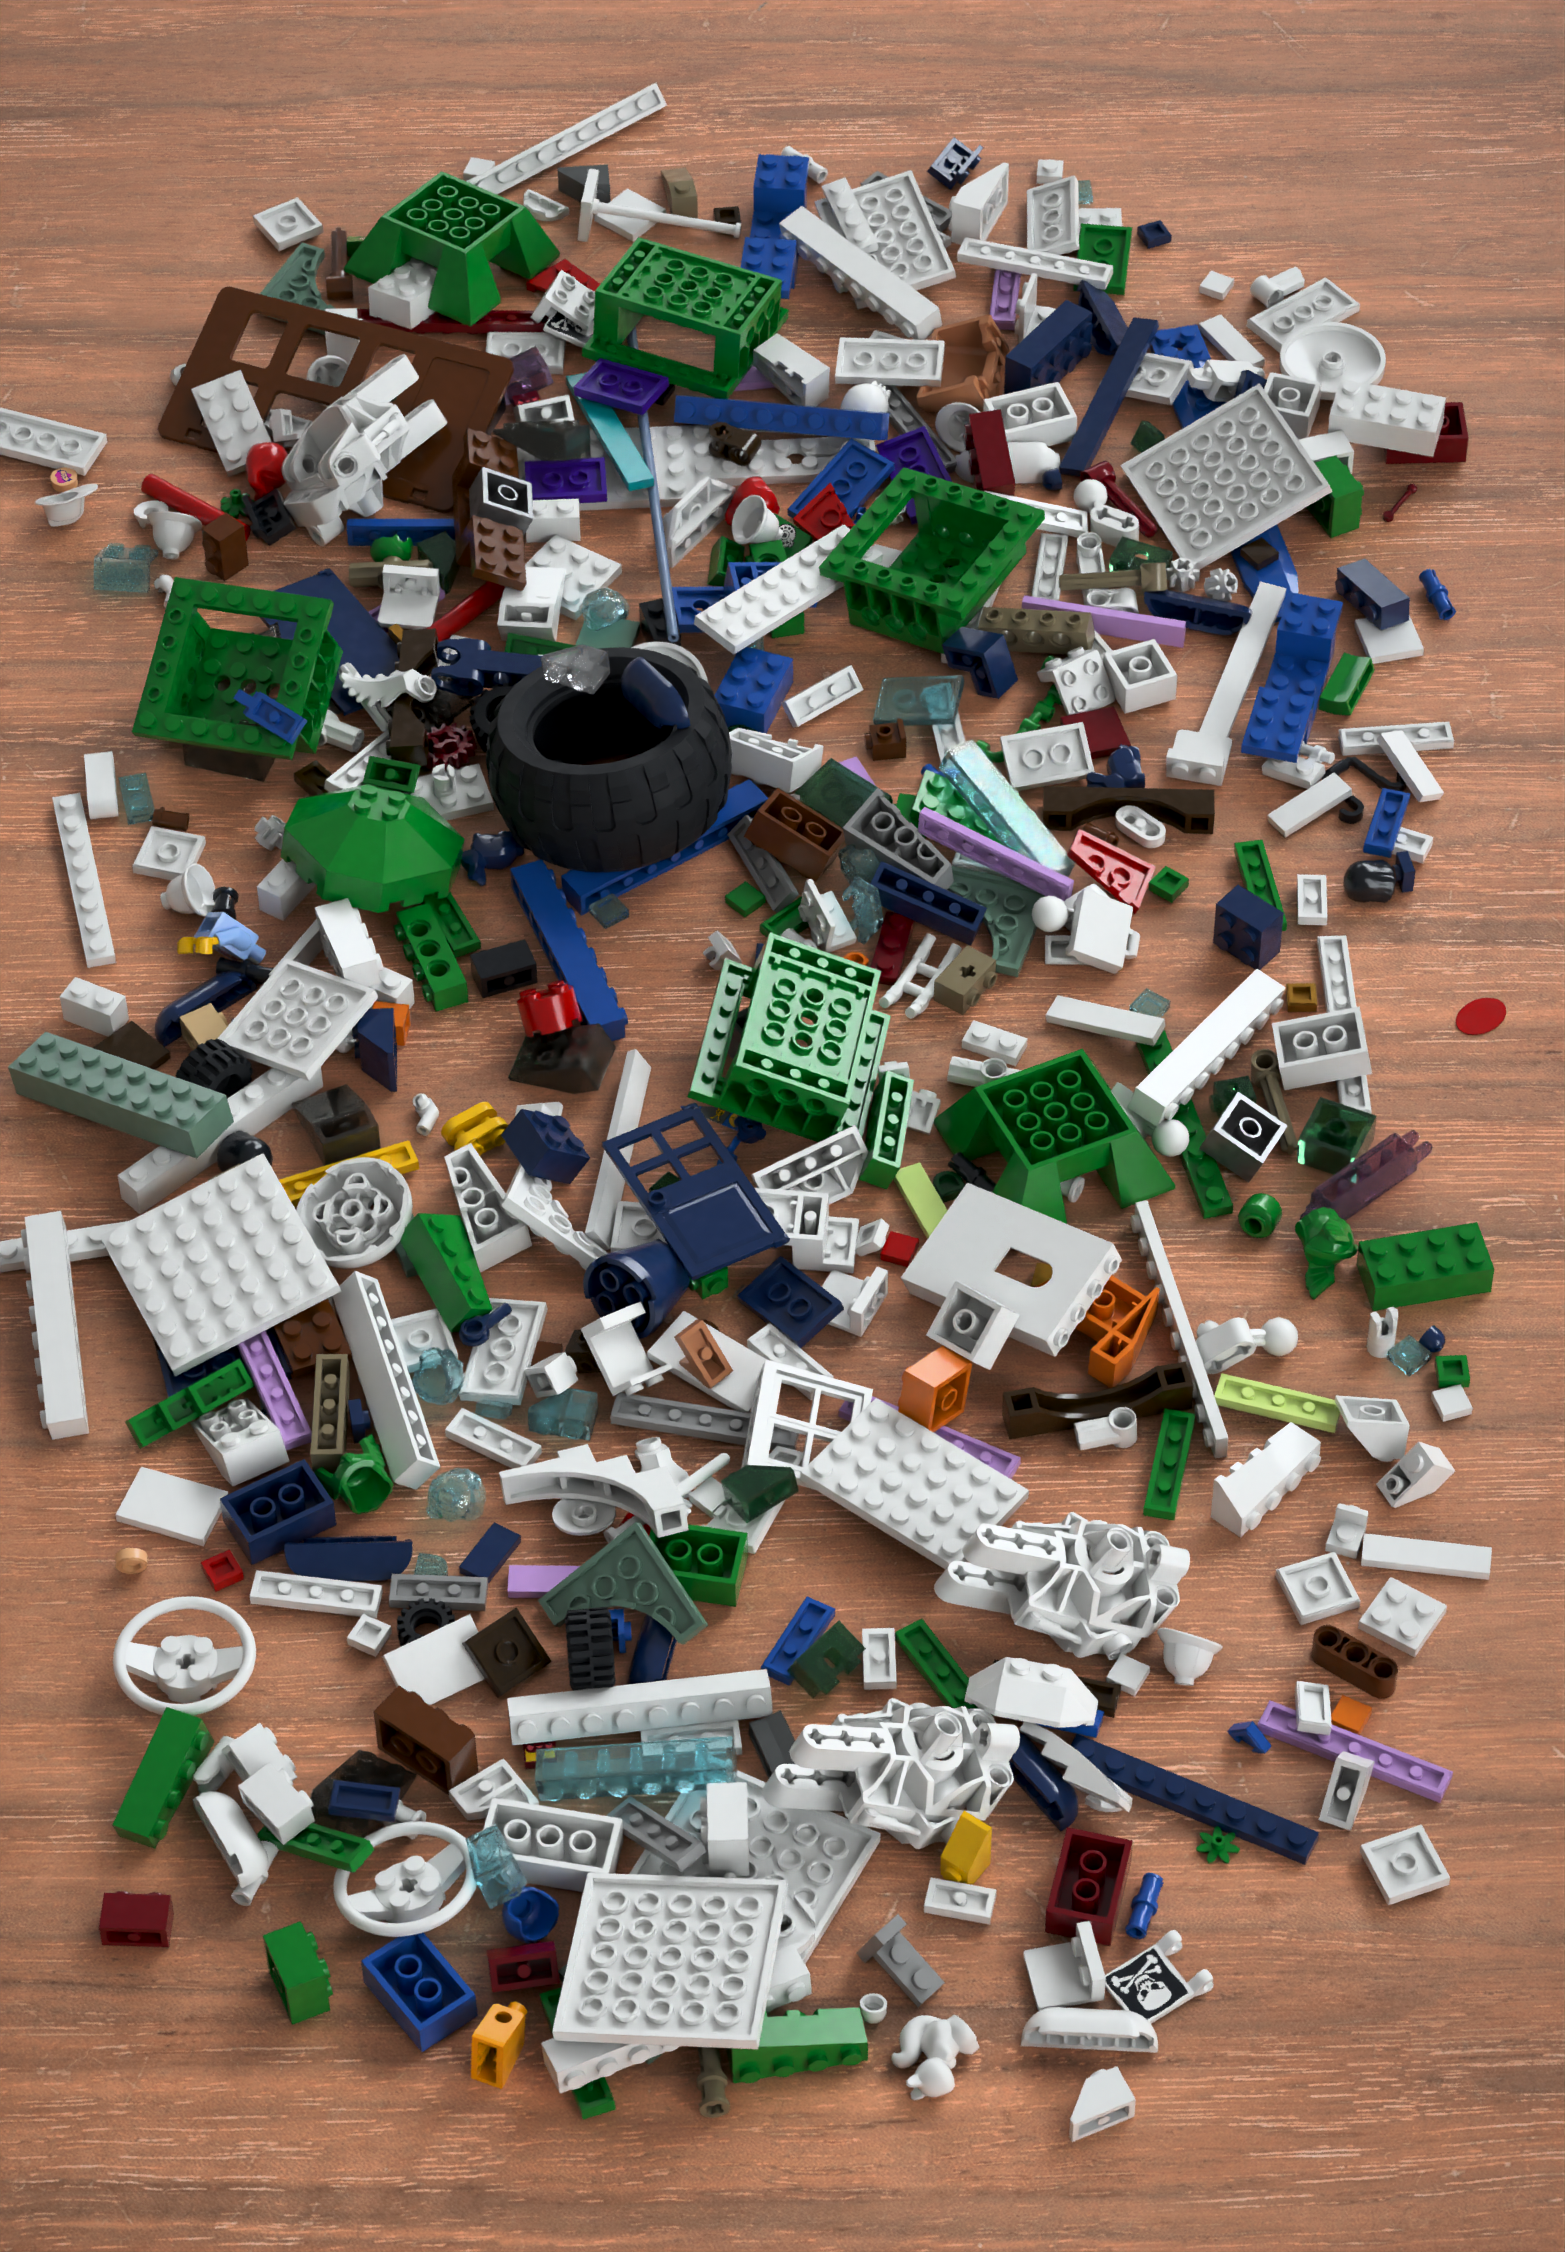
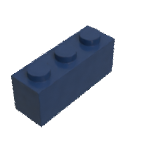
M1365 558L1337 568L1335 587L1338 594L1349 601L1355 609H1358L1380 630L1409 621L1410 598Z

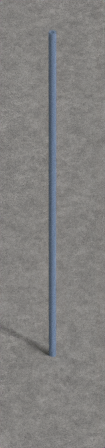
M635 326L627 336L628 347L639 350ZM646 411L644 415L637 414L643 460L654 477V486L647 488L667 636L670 642H677L679 634L648 412Z

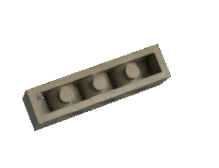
M983 607L978 625V630L1003 634L1008 650L1017 652L1067 654V652L1078 647L1090 650L1095 638L1090 612Z
M316 1354L310 1454L313 1472L323 1467L328 1472L334 1474L340 1463V1457L346 1453L350 1390L348 1354Z

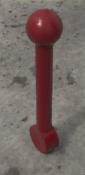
M1409 484L1407 491L1393 508L1383 513L1384 521H1393L1394 513L1411 494L1417 492L1415 484Z

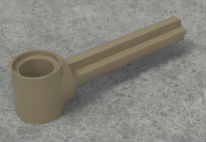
M1166 562L1143 563L1140 565V570L1061 574L1059 576V588L1061 591L1141 586V590L1144 592L1167 590Z
M1260 1049L1254 1052L1251 1057V1080L1257 1087L1262 1088L1269 1113L1287 1125L1278 1141L1282 1152L1292 1154L1293 1151L1298 1149L1299 1145L1278 1084L1281 1080L1278 1058L1272 1050Z

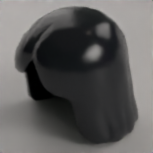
M1384 860L1357 861L1348 867L1344 875V890L1348 897L1356 902L1386 903L1392 898L1395 891L1396 879L1391 865Z
M237 1131L223 1140L217 1152V1162L220 1171L224 1172L264 1153L270 1166H272L273 1155L270 1147L264 1141L249 1135L247 1132Z

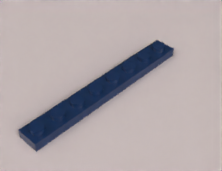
M1076 1734L1071 1743L1073 1748L1084 1755L1123 1791L1211 1827L1219 1826L1223 1832L1228 1834L1235 1833V1836L1301 1864L1306 1865L1318 1841L1319 1832L1079 1734Z

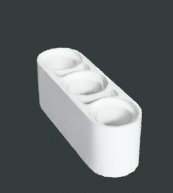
M113 752L84 754L90 820L119 817Z

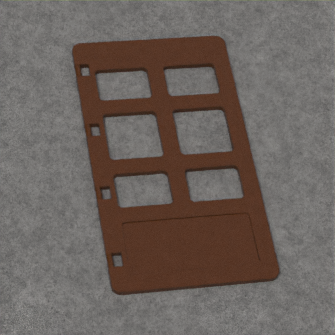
M225 287L218 293L161 418L158 431L164 439L182 444H190L200 449L218 453L208 428L202 426L204 419L192 393V388L241 370L246 384L258 387L253 400L263 423H265L278 394L283 393L330 406L341 396L344 397L364 381L379 347L385 346L415 354L412 366L417 372L419 379L400 393L396 400L389 403L396 404L405 417L422 403L433 399L445 417L447 424L401 459L398 465L386 473L388 478L384 481L382 480L383 497L407 504L412 503L423 506V508L441 513H449L454 510L452 475L464 454L463 435L467 428L488 433L513 375L514 366L509 358L234 287ZM255 313L288 322L273 357L266 368L232 360L250 317ZM308 328H315L360 340L345 376L338 387L287 374L304 333ZM189 431L200 433L199 440L187 437ZM285 448L286 451H287V453L289 454V452H290L291 450ZM414 491L427 494L424 500L412 497Z

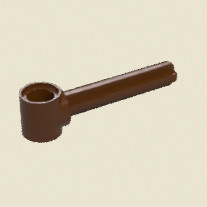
M337 227L336 231L331 233L332 273L326 276L327 300L353 299L352 275L344 272V266L347 264V233L341 230V227Z

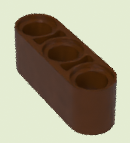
M1323 1625L1315 1630L1311 1655L1317 1665L1373 1697L1385 1699L1394 1694L1398 1666L1393 1659L1332 1625Z

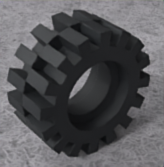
M424 1598L418 1599L419 1605H415L413 1601L408 1604L409 1610L403 1608L401 1616H398L397 1619L400 1646L425 1636L414 1631L419 1625L431 1623L442 1628L454 1622L455 1617L454 1614L452 1615V1609L449 1606L445 1608V1603L439 1601L436 1605L433 1598H429V1603H424Z

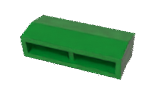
M1344 652L1320 696L1318 710L1334 715H1351L1375 671L1371 657H1359Z

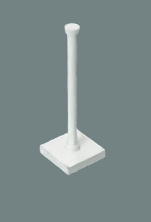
M589 168L581 201L577 241L588 242L593 215H597L598 212L734 235V238L739 239L741 223L736 222V225L599 202L600 199H596L599 170Z

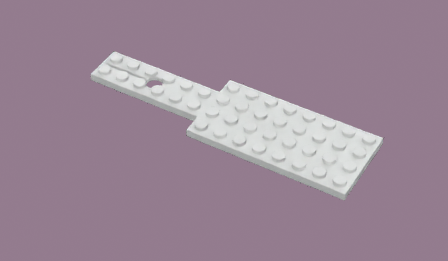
M710 425L650 427L661 507H674L706 476L732 486L740 485L752 476H760L766 484L812 482L851 438L823 437L761 440V447L750 464L739 466L722 458H716L709 453V444L712 439L709 435ZM639 427L625 428L643 459ZM593 429L502 433V439H508L517 444L519 479L524 481V461L605 457L607 502L579 503V511L650 508L647 488L628 491ZM852 438L876 452L875 440ZM791 454L805 456L800 464H792L791 460L787 458Z

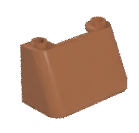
M987 314L934 329L932 340H941L945 343L941 387H932V389L928 385L920 387L916 395L918 406L926 412L938 413L944 406L960 402L969 404L978 411L983 412L984 399L1003 394L1005 356L1010 352L1007 342L992 316Z

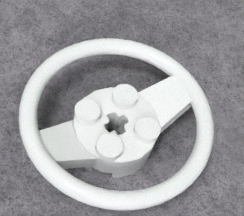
M176 1597L147 1607L128 1622L115 1644L113 1669L116 1680L123 1692L138 1706L163 1715L166 1707L195 1716L224 1705L242 1690L254 1668L256 1644L246 1621L229 1606L203 1597ZM197 1609L214 1613L229 1622L239 1634L243 1646L214 1649L213 1643L209 1638L192 1635L168 1636L162 1640L161 1647L131 1643V1640L146 1623L162 1614L175 1610ZM128 1672L151 1682H156L158 1689L160 1688L161 1691L166 1693L168 1699L186 1704L161 1702L147 1696L134 1685ZM234 1678L223 1690L207 1699L201 1700L200 1696L207 1693L211 1688L214 1691L217 1684Z
M423 1821L393 1824L367 1835L363 1839L370 1840L373 1847L387 1840L407 1835L434 1836L450 1844L428 1862H424L421 1856L415 1855L409 1857L406 1861L392 1865L375 1876V1889L347 1895V1881L350 1872L337 1868L333 1883V1893L337 1907L351 1924L363 1931L380 1936H412L439 1927L452 1919L465 1907L477 1887L479 1861L475 1850L468 1840L449 1827ZM466 1869L465 1880L459 1893L448 1905L439 1910L443 1900L445 1901L446 1899L445 1891L452 1886ZM379 1920H386L388 1923L379 1922Z

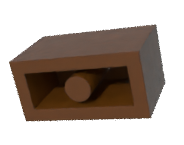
M224 513L202 528L205 566L212 575H216L223 581H226L249 565L243 524L228 513Z

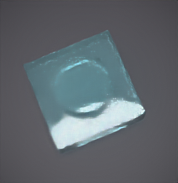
M1408 1335L1388 1351L1387 1359L1410 1377L1431 1360L1432 1352Z

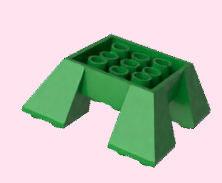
M441 171L379 218L344 266V272L374 284L379 279L393 273L396 268L409 262L411 258L431 264L438 268L428 308L471 327L501 303L488 261L531 280L559 258L560 251L525 206Z
M1083 1049L977 1086L934 1119L935 1127L953 1155L962 1152L971 1161L996 1151L1001 1152L1008 1164L992 1193L1066 1224L1067 1219L1060 1183L1094 1170L1098 1172L1121 1209L1134 1205L1135 1202L1144 1201L1175 1189L1174 1182L1143 1136L1126 1115L1112 1094V1089Z

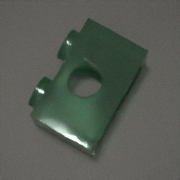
M1122 536L1110 556L1109 571L1140 570L1141 564L1166 562V568H1170L1173 551ZM1142 554L1145 555L1148 559H1142L1136 557L1135 555Z
M837 1621L799 1656L786 1671L814 1699L821 1691L827 1695L840 1683L836 1678L840 1673L844 1671L849 1675L862 1662L858 1657L866 1648L840 1621ZM824 1658L829 1659L835 1665V1668H831Z

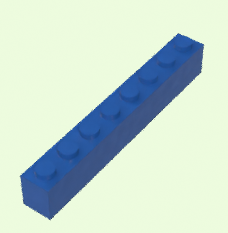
M677 395L674 422L710 426L717 422H724L744 429L881 441L888 440L890 413Z
M751 779L733 786L728 790L727 802L717 813L715 823L690 846L665 860L632 870L597 873L571 869L561 876L562 889L566 900L581 916L729 840L730 838L727 834L745 815L754 818L768 797Z
M542 859L510 868L512 890L558 981L564 980V983L574 987L582 1016L580 1024L591 1046L596 1047L625 1038V1025L628 1024L626 1011L623 1007H618L616 992L613 987H608L607 976L603 967L598 968L595 951L592 947L588 948L583 928L577 927L574 910L566 906L565 893L562 888H557L553 870L547 869Z

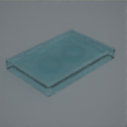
M963 676L883 678L873 716L874 725L897 723L898 718H903L904 726L955 724L965 683Z

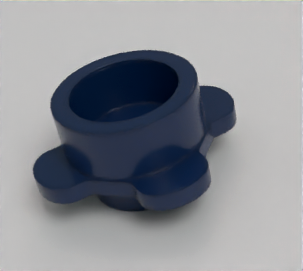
M743 1116L735 1118L734 1125L738 1127L737 1138L740 1141L752 1144L766 1137V1131L763 1129L762 1123L744 1118Z

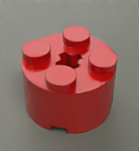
M559 980L547 984L548 989L537 992L536 988H532L519 993L520 999L516 1002L527 1037H534L532 1031L540 1030L541 1035H546L573 1026L572 1020L574 1019L578 1023L582 1022L581 1012L572 985L564 983V980Z

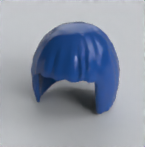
M519 1887L512 1891L503 1903L502 1918L505 1929L513 1938L523 1943H536L542 1940L555 1927L559 1917L557 1901L545 1891L535 1887Z

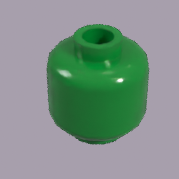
M1263 1193L1254 1194L1247 1199L1238 1214V1222L1246 1234L1255 1238H1265L1273 1233L1282 1218V1208L1274 1197Z

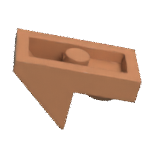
M696 1319L674 1337L685 1355L679 1361L680 1365L707 1388L711 1389L733 1371L703 1319Z

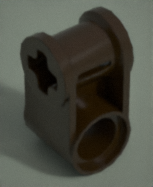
M717 422L710 426L709 435L712 438L709 444V453L716 458H722L739 466L749 465L762 444L761 439L755 433L724 422Z

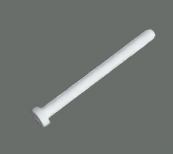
M721 1453L676 1485L681 1497L729 1464V1455ZM635 1515L618 1528L610 1527L605 1530L604 1537L610 1543L633 1523L638 1522L644 1525L645 1522Z

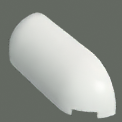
M1007 442L1015 484L1042 483V475L1046 471L1054 468L1059 469L1061 464L1060 455L1058 452L1055 453L1050 448H1047L1046 443ZM965 450L960 455L957 454L955 456L957 460L955 472L963 480L974 483V475H970L968 460H970L969 451Z
M216 1791L200 1793L199 1796L192 1799L196 1812L240 1887L243 1888L252 1884L264 1874L268 1866V1855L242 1809L233 1798Z
M1066 2007L1045 2008L1035 2013L1027 2021L1021 2037V2046L1158 2053V2039L1153 2026L1140 2014L1127 2010Z

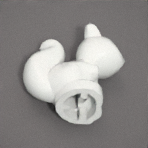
M921 2015L913 2018L903 2027L899 2037L901 2052L893 2053L891 2061L898 2068H908L917 2062L923 2051L927 2060L921 2063L916 2069L915 2074L906 2080V2086L914 2088L910 2094L912 2100H919L925 2096L939 2097L950 2093L955 2086L954 2077L950 2069L954 2068L957 2064L955 2057L958 2052L972 2055L980 2047L976 2035L957 2015H952L946 2020H941L934 2016Z

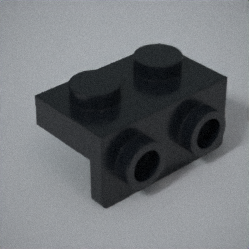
M277 488L255 502L247 494L242 497L246 506L243 508V511L253 523L250 529L258 540L262 538L270 546L296 529L290 513L284 506L285 500L282 493Z

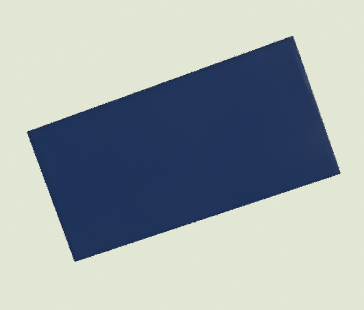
M494 1522L459 1566L460 1574L466 1577H488L489 1584L521 1543V1535Z
M334 1780L328 1812L330 1815L395 1822L400 1788Z

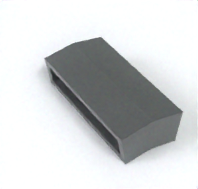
M781 1710L766 1718L749 1722L748 1735L768 1779L779 1765L795 1764L789 1753L795 1739Z

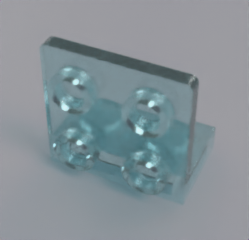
M121 543L108 544V547H104L94 557V590L148 593L150 591V563L158 556V550L151 549L149 545H135L134 548H124V544Z

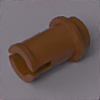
M165 807L154 810L152 825L159 828L166 827L187 831L190 815L189 813L166 811Z
M1087 823L1082 829L1115 847L1118 845L1119 838L1113 831H1104L1091 823Z

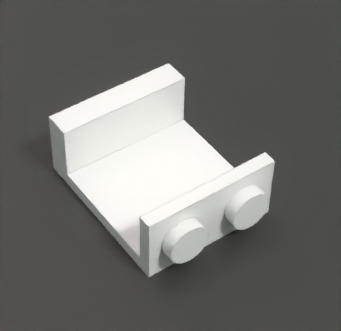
M641 1301L601 1317L581 1328L613 1396L624 1391L627 1396H630L644 1389L643 1383L646 1384L647 1388L664 1380L662 1374L673 1369L670 1363L655 1370L653 1369L632 1326L631 1321L646 1313Z

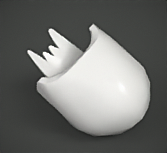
M877 381L871 384L855 385L844 396L840 409L887 413L888 399L890 398L891 391L886 390L885 386L882 387L881 383L877 384Z

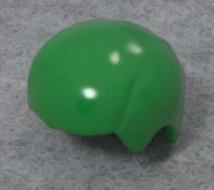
M397 534L393 537L378 538L374 540L370 547L371 558L374 562H382L388 556H397L403 561H409L412 556L413 542L410 537L406 538V541L403 542Z

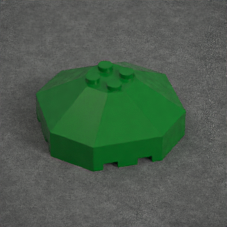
M364 784L298 799L284 828L280 857L286 863L293 861L296 864L295 872L307 884L314 882L317 885L316 894L322 900L335 902L348 898L352 907L381 913L389 911V904L400 901L402 907L423 903L424 895L435 893L437 899L448 897L461 866L465 839L423 797Z

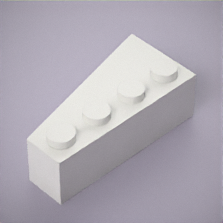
M470 1143L444 1156L449 1178L480 1273L531 1247L532 1242L528 1225L520 1219L511 1218L504 1208L501 1207L506 1193Z

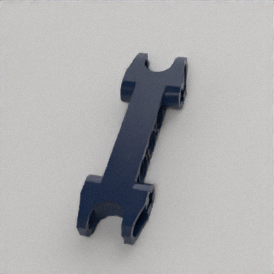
M447 639L438 642L437 658L451 665L438 666L432 669L431 678L440 690L463 696H478L483 692L484 688H492L496 684H498V687L503 686V683H510V686H513L537 668L559 658L491 651V646L484 640ZM444 649H453L457 654L445 653ZM438 676H446L453 679L445 682L440 680Z

